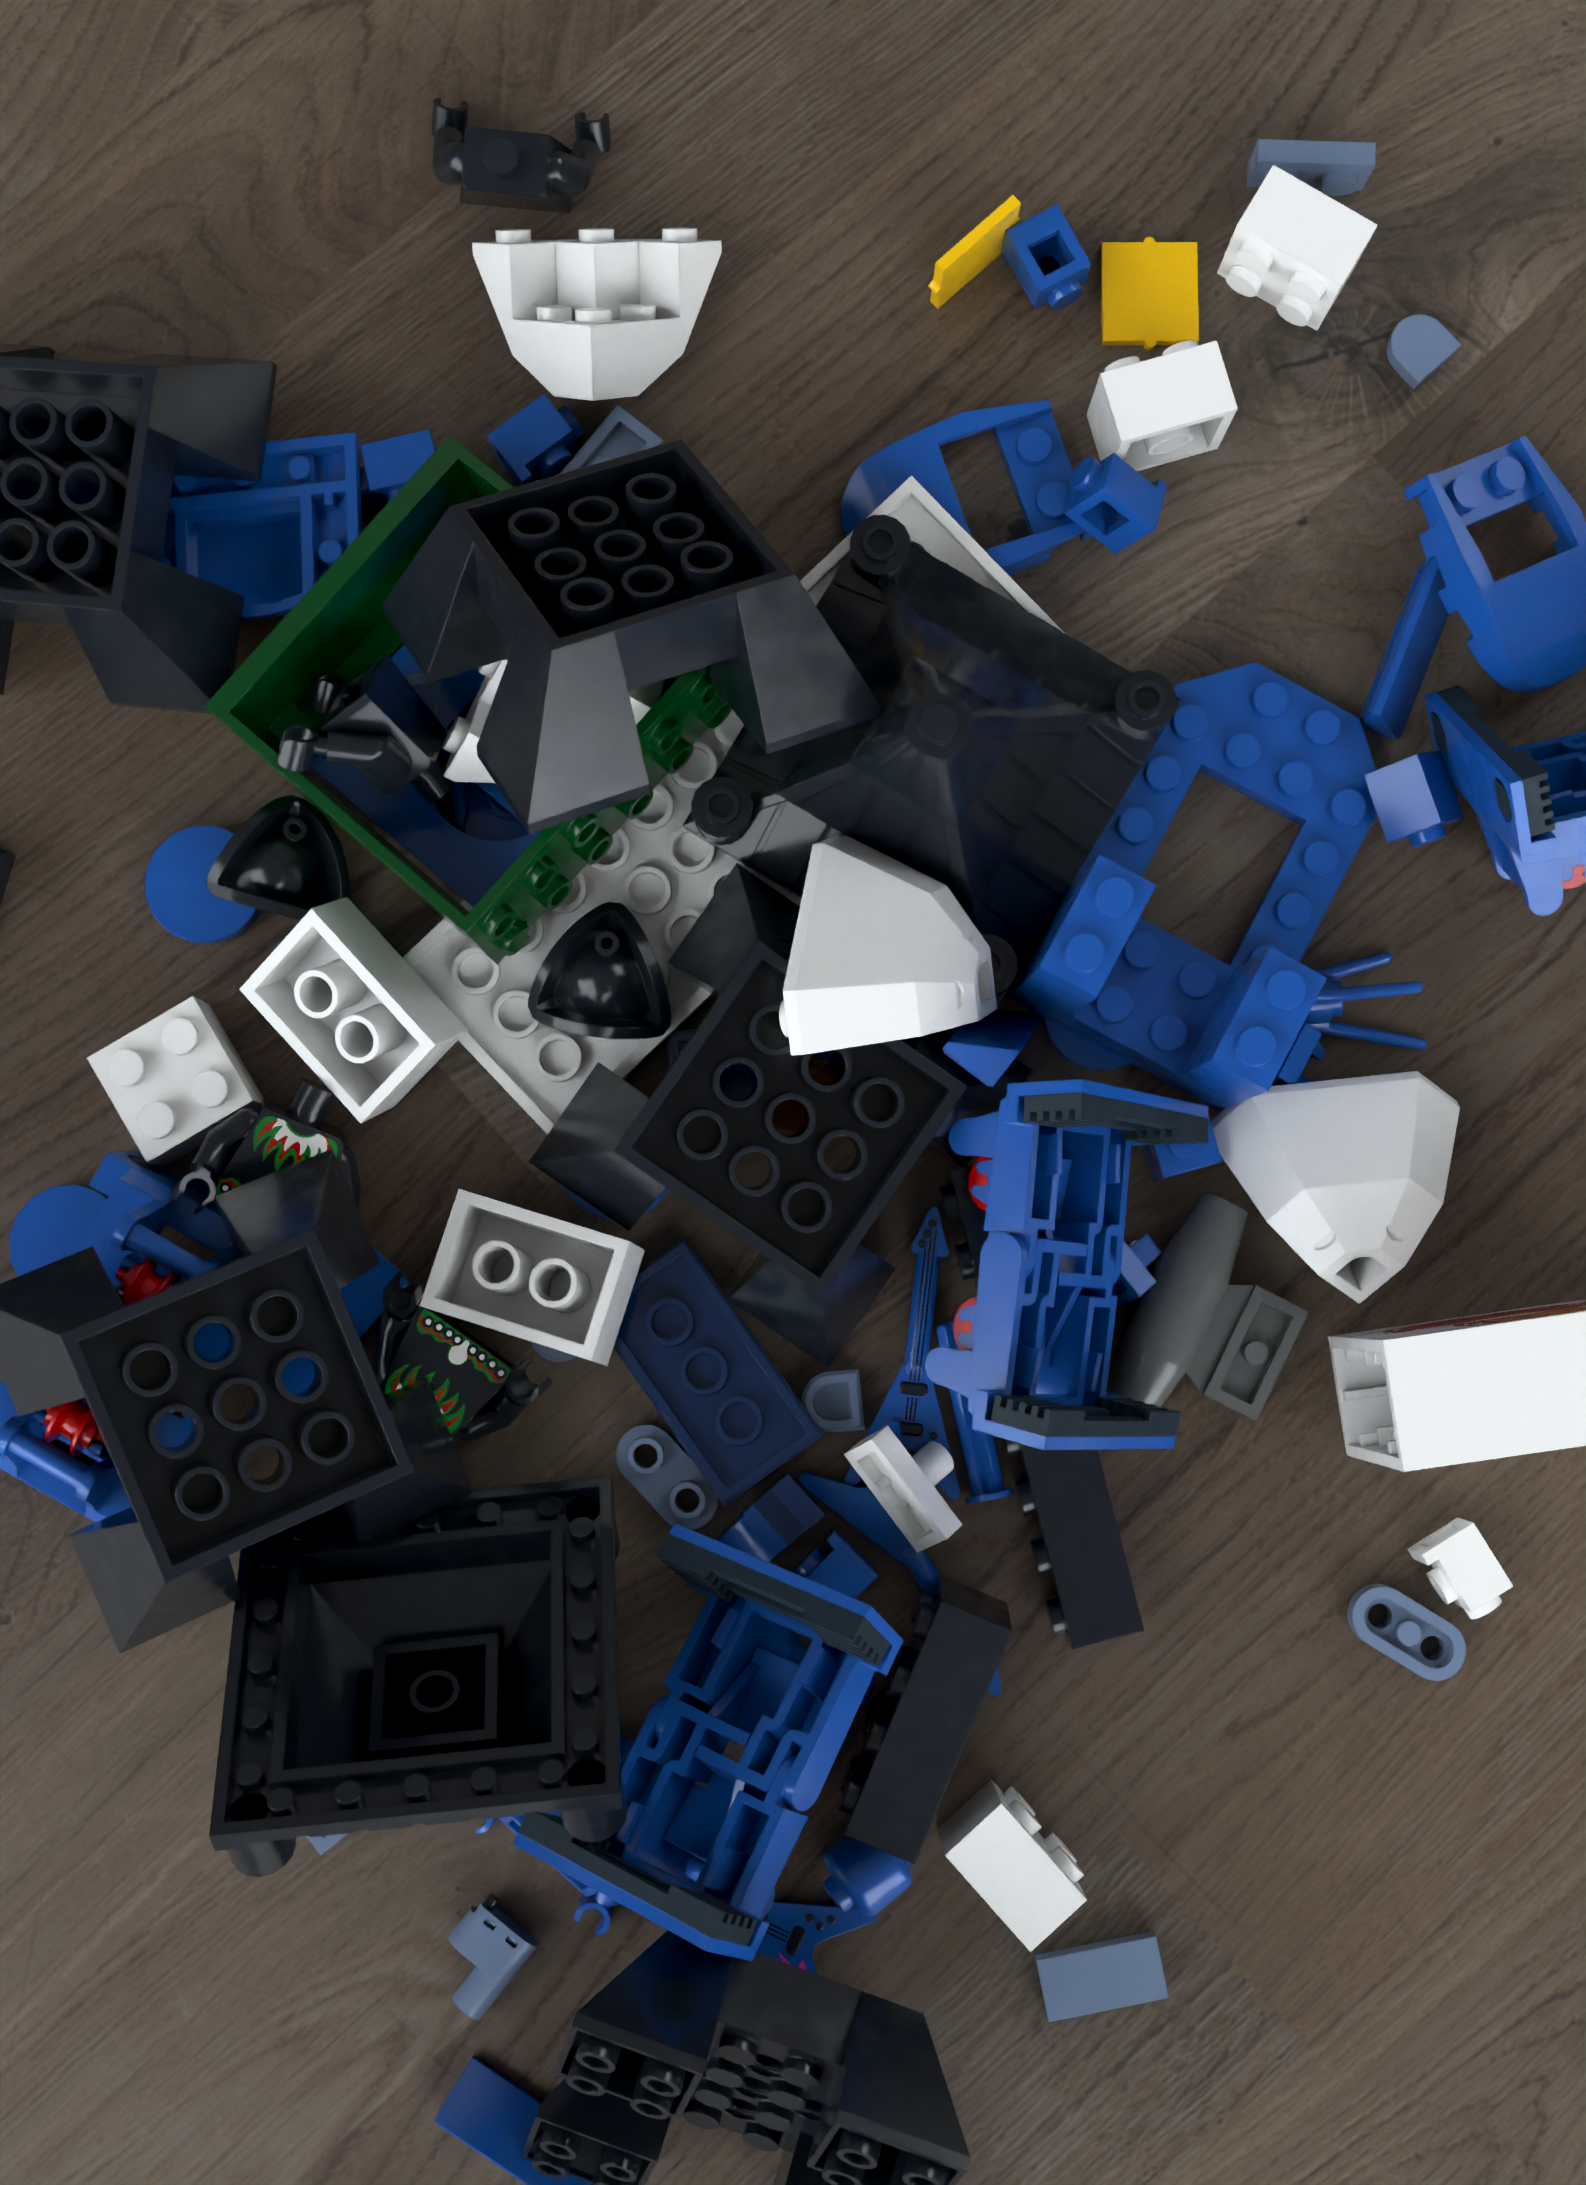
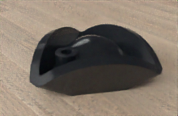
M293 795L274 799L247 819L225 845L210 869L206 880L210 893L216 897L301 920L311 908L344 897L349 899L350 893L346 859L334 829L315 806L305 799Z
M606 902L592 909L577 920L561 936L543 961L533 982L528 999V1008L532 1018L558 1030L584 1036L609 1039H648L664 1035L671 1026L672 1017L669 998L656 956L635 917L626 906L616 902Z

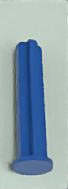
M954 1321L937 1326L936 1334L939 1347L959 1349L954 1339ZM949 1389L972 1496L965 1497L966 1504L1014 1494L1012 1488L1004 1487L993 1435L971 1429L973 1415L968 1411L969 1398Z

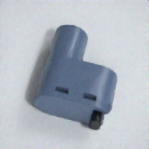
M492 1893L487 1899L483 1898L477 1907H470L448 1936L452 1946L475 1965L474 1969L452 1995V2000L464 2014L477 2021L481 2020L538 1947L536 1939L524 1927L496 1906L499 1899Z

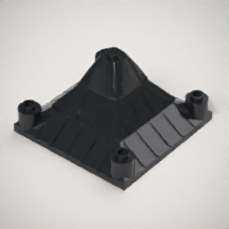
M872 515L862 520L854 528L850 538V551L816 607L879 702L881 716L766 754L744 725L712 779L703 782L695 791L691 802L692 810L685 820L683 827L685 830L801 899L812 845L834 836L844 835L947 885L990 947L998 1007L1164 728L1173 716L1181 699L1176 697L1171 682L1162 674L1151 670L1132 673L1126 668L1117 665L1097 651L1071 638L1051 624L1025 611L1017 604L988 587H984L971 577L910 542V536L905 526L896 518L888 515Z
M611 1475L474 1489V1492L360 1544L357 1542L341 1504L240 1550L237 1585L241 1598L236 1600L234 1605L209 1837L215 1851L227 1850L231 1862L239 1872L247 1876L262 1877L275 1873L287 1864L293 1856L296 1847V1837L298 1836L317 1837L352 1833L356 1830L375 1831L410 1827L414 1824L433 1825L468 1821L472 1818L491 1819L526 1815L530 1812L549 1813L561 1811L565 1829L571 1836L581 1841L598 1842L608 1839L617 1833L626 1821L628 1807L621 1777L615 1559L619 1554L620 1542L615 1520L614 1488Z

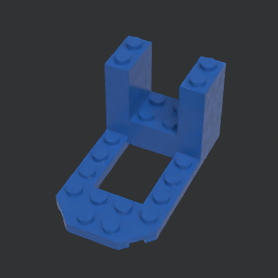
M1257 662L1180 683L1173 688L1176 697L1180 698L1181 702L1046 925L1008 997L1217 1111L1269 1091L1327 977L1299 962L1377 814L1364 775L1376 771V767L1360 718ZM1198 770L1300 825L1228 964L1140 917L1156 887L1152 882L1142 878V875Z

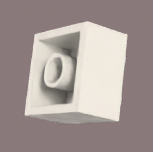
M1273 165L1238 222L1217 274L1226 278L1227 284L1239 294L1247 297L1257 296L1276 307L1278 314L1289 323L1297 326L1307 325L1317 331L1353 272L1378 225Z
M1195 340L1179 342L1164 350L1163 356L1141 362L1137 356L1122 358L1109 364L1105 368V372L1100 373L1086 414L1100 461L1115 453L1133 469L1141 471L1218 449L1238 407L1217 340L1198 345Z
M194 996L87 1057L147 1163L161 1166L170 1164L199 1147L210 1129L242 1108L256 1109L264 1099L210 1005Z
M991 1779L938 1828L945 1856L1025 1947L1032 1952L1087 1901L1078 1882L1084 1876V1873L1076 1864L1077 1859L1053 1832L1046 1839L1039 1834L1038 1831L1042 1826L1034 1817L1036 1813L1015 1788L1010 1786L1003 1793Z

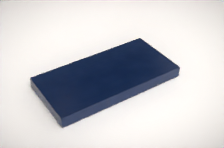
M685 1238L638 1271L614 1349L722 1505L727 1507L825 1435Z

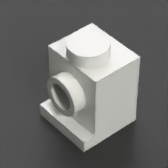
M1457 1517L1407 1549L1414 1560L1428 1566L1431 1564L1433 1569L1426 1574L1439 1597L1447 1605L1454 1601L1457 1606L1464 1608L1470 1619L1480 1618L1496 1609L1502 1603L1499 1595L1513 1587L1473 1522Z

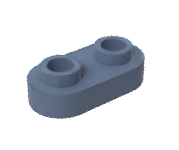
M640 1424L631 1428L622 1436L616 1449V1462L620 1472L671 1526L676 1523L694 1530L704 1526L711 1520L717 1509L719 1499L684 1448L667 1430L655 1424ZM649 1444L656 1449L657 1461L654 1465L645 1467L636 1461L635 1450L639 1445ZM689 1488L698 1494L699 1505L695 1509L685 1511L678 1506L676 1495L682 1489Z
M1383 1584L1364 1586L1351 1598L1347 1609L1348 1623L1353 1633L1363 1642L1427 1680L1441 1681L1455 1675L1462 1667L1466 1657L1465 1640L1461 1632L1450 1622L1401 1592ZM1375 1604H1383L1387 1611L1385 1620L1381 1624L1372 1625L1368 1619L1370 1608ZM1428 1636H1435L1439 1644L1437 1652L1433 1656L1424 1657L1420 1650L1422 1641Z

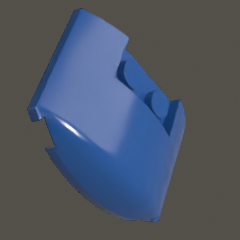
M354 432L266 442L261 481L174 475L161 563L243 596L244 604L241 621L267 619L288 614L362 532L359 436Z

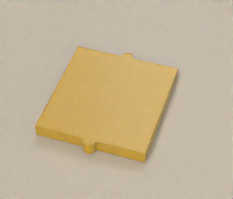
M1014 195L1009 197L935 262L933 280L929 283L928 287L931 289L930 301L937 309L1001 254L1005 231L1018 225L1021 221L1018 216L1021 202Z
M1146 237L1144 242H1102L1100 246L1102 346L1144 345L1147 351H1152L1156 345H1174L1187 340H1195L1198 343L1197 242H1155L1153 237Z

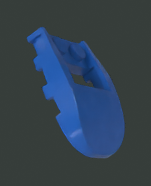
M1050 400L964 411L879 450L868 457L855 470L845 487L840 506L841 524L845 537H847L862 520L866 519L912 475L971 536L939 446L992 429L1030 536L989 548L985 552L1011 576L1027 567L1030 569L1051 558L1054 548L1080 535L1082 541L1092 536L1064 514L1071 490L1069 479L1073 470L1051 412L1052 405Z
M1526 436L1438 473L1428 474L1404 489L1407 501L1417 497L1426 515L1430 529L1420 534L1419 538L1426 559L1435 556L1446 586L1438 591L1448 614L1458 610L1471 632L1466 644L1482 669L1496 683L1511 691L1532 693L1560 682L1578 673L1586 666V521L1579 505ZM1526 503L1529 504L1534 514L1543 511L1558 537L1556 541L1552 542L1558 555L1494 582L1485 560L1467 528Z

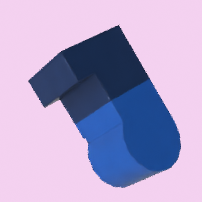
M787 1470L736 1517L737 1520L715 1540L770 1562L799 1535L825 1516V1512Z

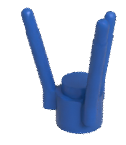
M1389 952L1362 957L1327 968L1312 969L1327 977L1305 1023L1321 1034H1331L1417 1050H1424L1427 1047V1041L1423 1038L1331 1021L1332 1017L1342 1016L1343 1001L1399 996L1422 991L1423 985L1419 981L1342 987L1340 980L1329 981L1387 964L1392 960V955Z

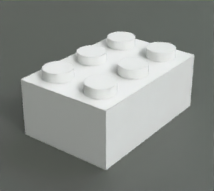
M348 897L311 908L239 989L360 1123L395 1107L468 1030Z
M458 1189L419 1306L608 1366L645 1250L630 1241Z

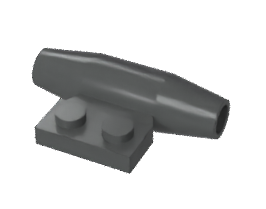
M1204 1192L1162 1251L1151 1275L1157 1282L1140 1296L1123 1331L1107 1381L1106 1392L1161 1407L1183 1375L1186 1374L1198 1393L1257 1421L1309 1311L1258 1285L1228 1284L1248 1212L1227 1200Z

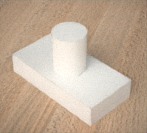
M886 1426L860 1440L844 1454L917 1553L948 1539L963 1525L934 1487L954 1468L952 1456L941 1444L930 1441L911 1457L890 1427Z

